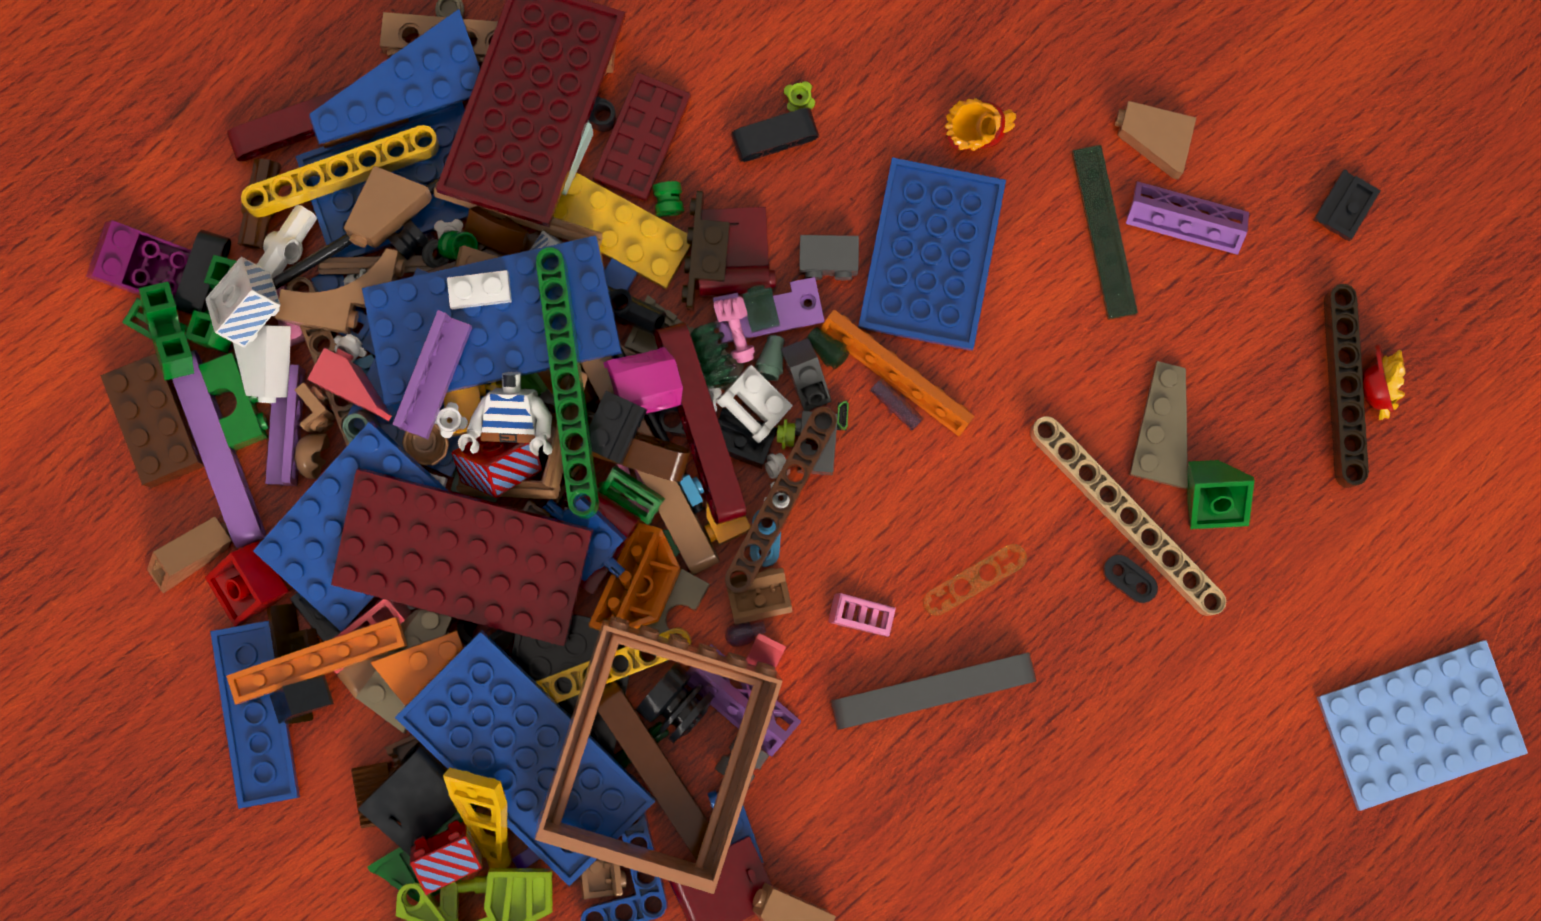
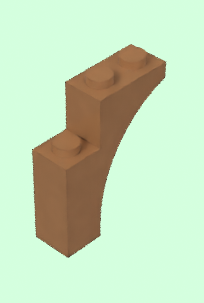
M386 248L380 259L369 271L357 280L336 289L322 292H298L280 289L279 302L281 306L275 318L285 323L351 334V329L356 328L359 318V312L355 311L356 306L366 308L362 288L396 281L398 277H402L405 270V260L402 259L403 255L397 250Z

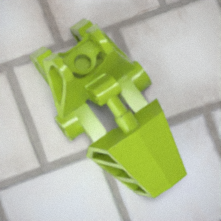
M490 868L488 876H477L470 880L455 881L441 888L440 904L431 893L425 895L420 883L406 884L400 888L397 894L396 917L407 921H458L459 893L475 891V894L486 893L484 910L488 916L477 921H537L553 912L552 869ZM412 888L420 894V901L415 906L409 904L407 900V893Z

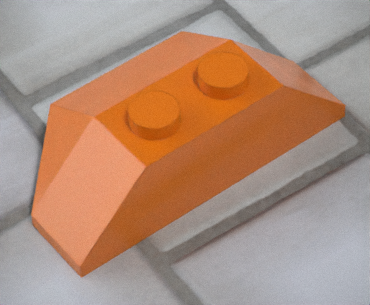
M639 523L617 560L625 568V571L618 578L611 574L588 626L590 628L600 630L603 618L610 620L611 616L628 620L629 626L636 629L640 628L641 625L647 626L656 623L661 617L681 568L663 530Z

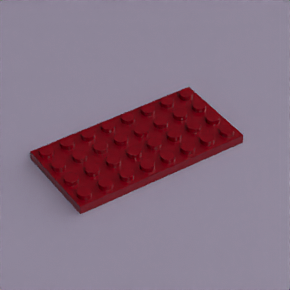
M506 0L438 181L437 193L550 228L624 23L625 12L588 0Z
M358 468L355 473L331 585L565 646L593 529Z

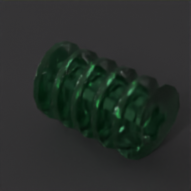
M717 321L701 325L690 333L707 388L709 389L726 386L739 378L737 375L730 376V373L736 369V365H726V362L733 357L732 354H722L729 346L728 343H718L725 335L723 332H714V330L721 326L720 322Z

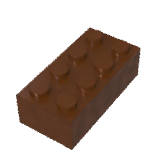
M156 353L100 375L142 485L153 488L204 467L173 380H164Z

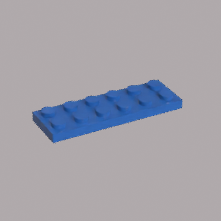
M269 621L210 631L238 809L300 798L289 725L285 724V722L282 724L278 723L270 698L272 693L241 704H235L226 677L229 674L275 659Z

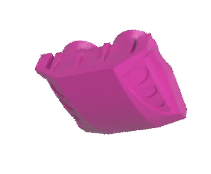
M665 347L603 362L604 368L608 369L614 394L647 409L646 414L681 405L683 386L675 358Z

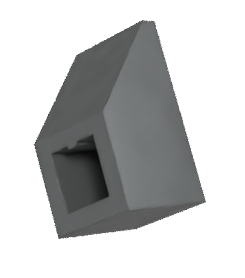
M807 338L781 348L787 370L803 410L809 411L832 402L818 357L809 339Z

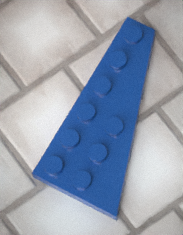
M458 9L311 112L309 119L318 144L469 100L480 72V67L460 10Z

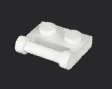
M752 365L748 366L716 401L722 408L726 407L753 433L752 438L757 443H760L770 433L772 428L793 406ZM735 395L764 421L762 426L734 399Z

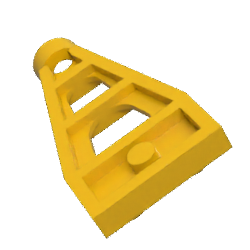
M449 767L443 775L449 796L465 825L468 827L483 857L486 858L489 868H507L512 858L508 849L507 800L501 781ZM470 803L490 808L492 816L475 812ZM483 828L495 831L496 837L487 835Z

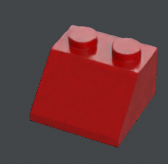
M259 541L231 552L205 576L206 581L234 627L241 625L267 609V607L272 606L289 592L283 578L253 552L260 543Z

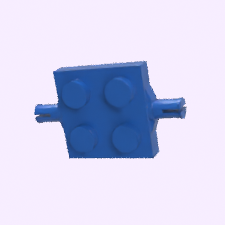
M584 496L576 503L577 510L582 512L588 510L591 506V503ZM553 499L546 503L543 509L555 519L593 529L582 575L584 582L595 570L603 566L616 578L625 571V568L613 556L617 547L627 537L602 513L597 511L593 517L585 519L576 516L569 508L564 511Z

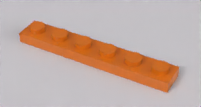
M833 310L820 329L823 334L957 436L962 434L975 417L964 405L955 402L940 387L926 380L919 371L901 361L894 352L887 350L876 342L870 334L863 332L855 326L845 315H841L836 310Z
M393 617L229 674L226 677L234 703L241 704L273 693L283 686L322 676L407 646V642L399 617Z

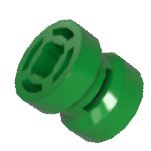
M667 181L652 186L653 195L657 198V204L655 205L656 216L669 217L684 213V205L680 200V194L682 193L681 182Z
M448 230L440 236L438 241L440 254L450 260H457L459 248L463 245L478 250L476 238L468 232Z

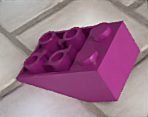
M106 221L86 277L140 295L139 288L169 282L173 298H175L191 250L116 221Z

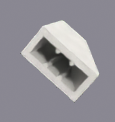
M264 324L258 331V336L253 342H249L245 348L234 342L233 345L246 396L258 397V402L276 403V397L288 396L291 326Z

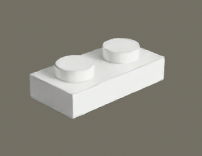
M507 270L447 278L451 309L512 302L510 278Z

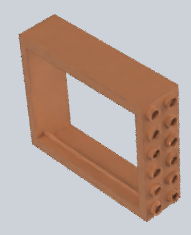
M611 616L610 620L603 618L538 820L535 840L714 894L783 680L777 673V670H775V667L770 664L758 661L756 666L748 664L745 657L728 652L726 657L719 655L716 648L699 643L697 648L689 645L686 638L670 634L669 639L659 636L658 630L652 627L641 625L640 629L630 627L629 621L616 616ZM618 644L753 686L696 863L561 822Z

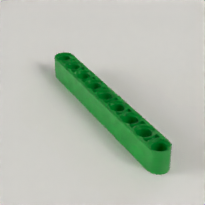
M547 247L538 253L536 267L569 509L576 516L588 519L597 513L599 499L566 260L560 251L553 247ZM551 257L558 258L559 264L555 269L547 270L544 268L547 259ZM552 288H563V294L559 299L551 300L548 298V293ZM559 316L566 317L567 324L563 329L555 330L552 328L555 318ZM560 347H570L571 354L567 359H557L556 352ZM566 376H573L575 378L574 386L569 390L561 389V380ZM569 406H577L579 408V414L573 420H566L564 417V412ZM581 436L583 438L582 447L576 451L570 450L568 447L570 438ZM577 466H585L587 468V475L581 481H575L572 477V472ZM582 496H589L591 499L590 508L583 512L578 511L576 508L577 500Z

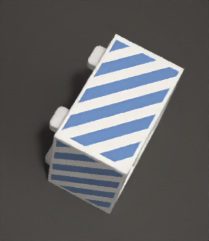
M242 256L205 298L214 332L243 348L249 342L254 341L258 336V331L271 316H275L279 312V307L281 306L270 272Z

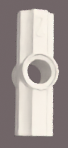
M296 205L280 230L273 231L266 236L263 244L265 253L257 265L269 271L271 277L274 278L283 272L287 264L296 263L301 258L303 252L302 241L317 220L316 215L305 207Z

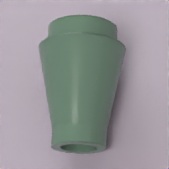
M769 335L767 337L766 344L754 366L766 380L776 381L779 379V375L783 374V354L781 348H783L785 340L780 336Z

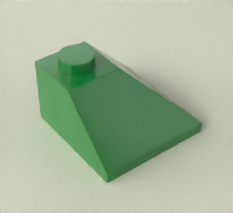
M1219 460L1188 461L1187 501L1190 529L1249 526L1255 482L1254 477Z

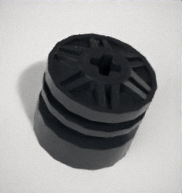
M678 663L672 666L635 709L649 722L654 721L660 715L666 718L659 729L662 734L671 724L674 725L677 729L668 738L673 744L679 738L689 734L708 712L710 703L715 697L709 691L701 701L695 696L704 687L701 683L688 691L685 686L689 682L691 675Z

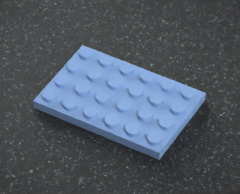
M1487 640L1467 645L1317 697L1358 811L1528 754Z

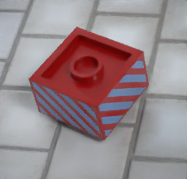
M480 436L476 439L479 443L478 452L472 453L470 451L473 442L466 443L463 451L460 448L452 451L461 483L494 498H499L501 494L522 481L534 477L536 473L542 470L539 456L534 455L530 451V443L481 441Z
M455 820L448 824L449 829L428 839L422 836L414 841L415 845L411 847L410 865L425 895L482 869V853L464 822L459 823L458 820Z

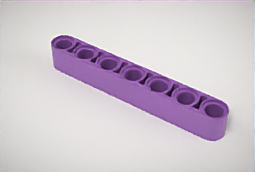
M193 350L191 354L194 374L172 380L230 537L236 548H240L265 538L266 533L236 451L229 448L219 420L223 416L216 397L208 393L198 366L203 364L198 352Z

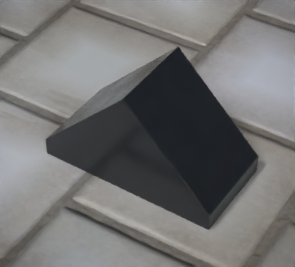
M325 675L283 686L270 695L279 724L334 704Z

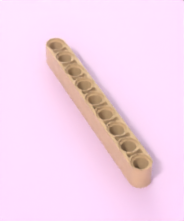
M1049 416L1039 418L1030 430L1033 442L1200 614L1211 616L1221 613L1226 607L1227 602L1224 593L1057 420ZM1040 424L1050 426L1052 429V436L1050 438H1043L1039 435L1037 429ZM1059 446H1069L1073 453L1072 458L1069 460L1061 458L1058 453ZM1086 466L1092 470L1093 478L1091 481L1081 479L1079 476L1080 467ZM1106 487L1113 492L1112 502H1104L1100 498L1101 488ZM1122 509L1132 511L1134 514L1132 524H1126L1122 521L1120 517ZM1144 530H1149L1154 534L1155 540L1151 546L1144 544L1141 539V534ZM1165 551L1171 552L1175 556V564L1172 567H1167L1162 562V555ZM1187 572L1193 574L1196 578V584L1192 589L1187 588L1183 583V576ZM1207 594L1213 595L1217 601L1214 610H1209L1204 605V598Z

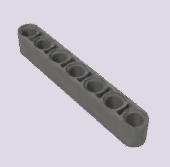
M1024 653L830 702L837 730L1033 683L1037 680L1030 653Z

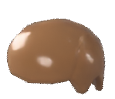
M434 423L429 439L405 431L402 444L404 450L420 465L433 466L446 456L449 440L441 436V429Z
M326 433L305 435L298 441L295 447V465L300 474L308 479H318L321 475V467L326 464V461L320 456L322 450L330 447L329 436Z

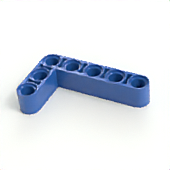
M645 811L640 816L639 821L632 824L622 834V839L624 842L631 843L633 838L642 837L647 842V849L655 851ZM630 869L636 894L591 905L583 912L581 921H587V916L592 911L599 912L603 917V921H649L661 917L668 905L663 879L655 876L653 881L645 883L639 879L638 871ZM648 897H658L662 902V908L657 912L649 911L645 904ZM628 904L633 910L632 917L627 920L619 918L616 913L617 906Z

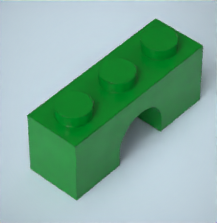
M213 255L204 283L210 285L213 290L237 261ZM209 310L204 313L193 311L185 334L186 339L203 347L228 354L232 341L214 332Z
M169 282L139 288L141 307L164 380L194 374L192 354L185 332H182L176 304Z
M229 353L198 365L208 393L216 397L230 392L236 397L237 405L234 412L219 420L229 448L236 451L269 438L266 432L270 428L265 414L263 412L259 413L256 405L258 397L246 396L236 355Z

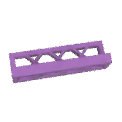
M1137 181L1126 224L1238 255L1248 231L1249 212ZM1141 193L1152 196L1154 199L1143 197ZM1171 202L1178 203L1182 207L1173 205ZM1200 210L1207 211L1210 215L1202 213ZM1228 218L1239 220L1240 223L1230 221Z
M437 311L394 419V426L429 439L472 330L470 324L451 318L445 312Z
M290 365L288 396L276 397V403H271L265 482L267 485L297 486L298 469L294 461V451L298 441L301 439L302 427L299 424L302 422L303 400L294 389L303 382L305 383L306 370L299 365Z
M718 649L716 650L719 652V655H723ZM690 667L687 672L691 675V678L687 685L693 689L701 683L704 687L698 694L704 698L710 691L715 696L710 705L739 729L753 686L740 682L742 689H736L730 684L729 678ZM777 700L761 747L771 757L801 723V720ZM775 717H781L790 725L786 731L776 724Z

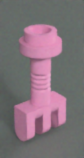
M737 297L725 299L724 301H715L714 309L718 322L728 321L736 349L731 352L732 358L736 359L737 363H744L754 359V346H747L740 319L748 315L743 298Z

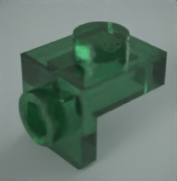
M758 285L747 289L748 293L743 294V300L748 313L747 318L751 333L779 327L780 322L772 288L765 289L764 285Z

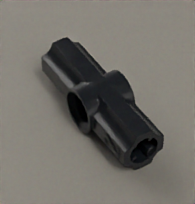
M608 286L617 323L621 325L629 324L655 336V330L663 328L667 316L665 311L632 297L626 289H614ZM627 304L623 309L618 310L621 305Z

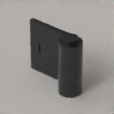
M420 742L416 743L406 753L401 761V765L358 807V810L409 856L411 847L415 845L414 841L422 836L426 839L430 838L457 812L443 777L448 769Z

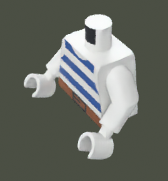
M502 373L503 388H495L481 399L469 422L468 434H463L458 440L459 448L463 451L466 443L473 442L470 451L472 453L478 452L479 443L476 439L481 436V441L530 443V451L536 456L539 455V448L544 445L543 452L546 455L551 454L553 449L551 444L547 442L551 435L552 425L550 411L543 400L538 397L536 390L521 389L520 373Z

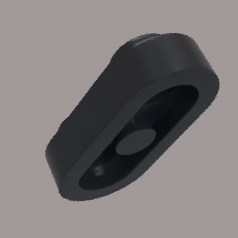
M1114 555L1105 561L1103 565L1105 579L1131 600L1137 603H1146L1156 596L1158 591L1156 580L1128 557ZM1114 565L1121 566L1122 574L1120 576L1113 573ZM1138 583L1145 585L1146 591L1144 594L1137 592L1136 586Z

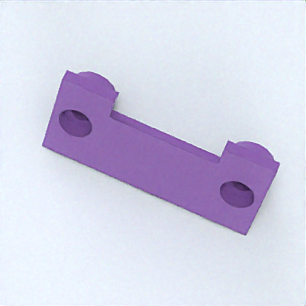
M815 277L790 282L792 292L745 301L748 315L740 319L745 339L824 323ZM738 293L714 297L713 302L717 300L724 301L730 298L734 299L739 296ZM811 300L812 305L810 307H806L804 305V301ZM726 321L718 322L722 344L733 342V335L729 324Z

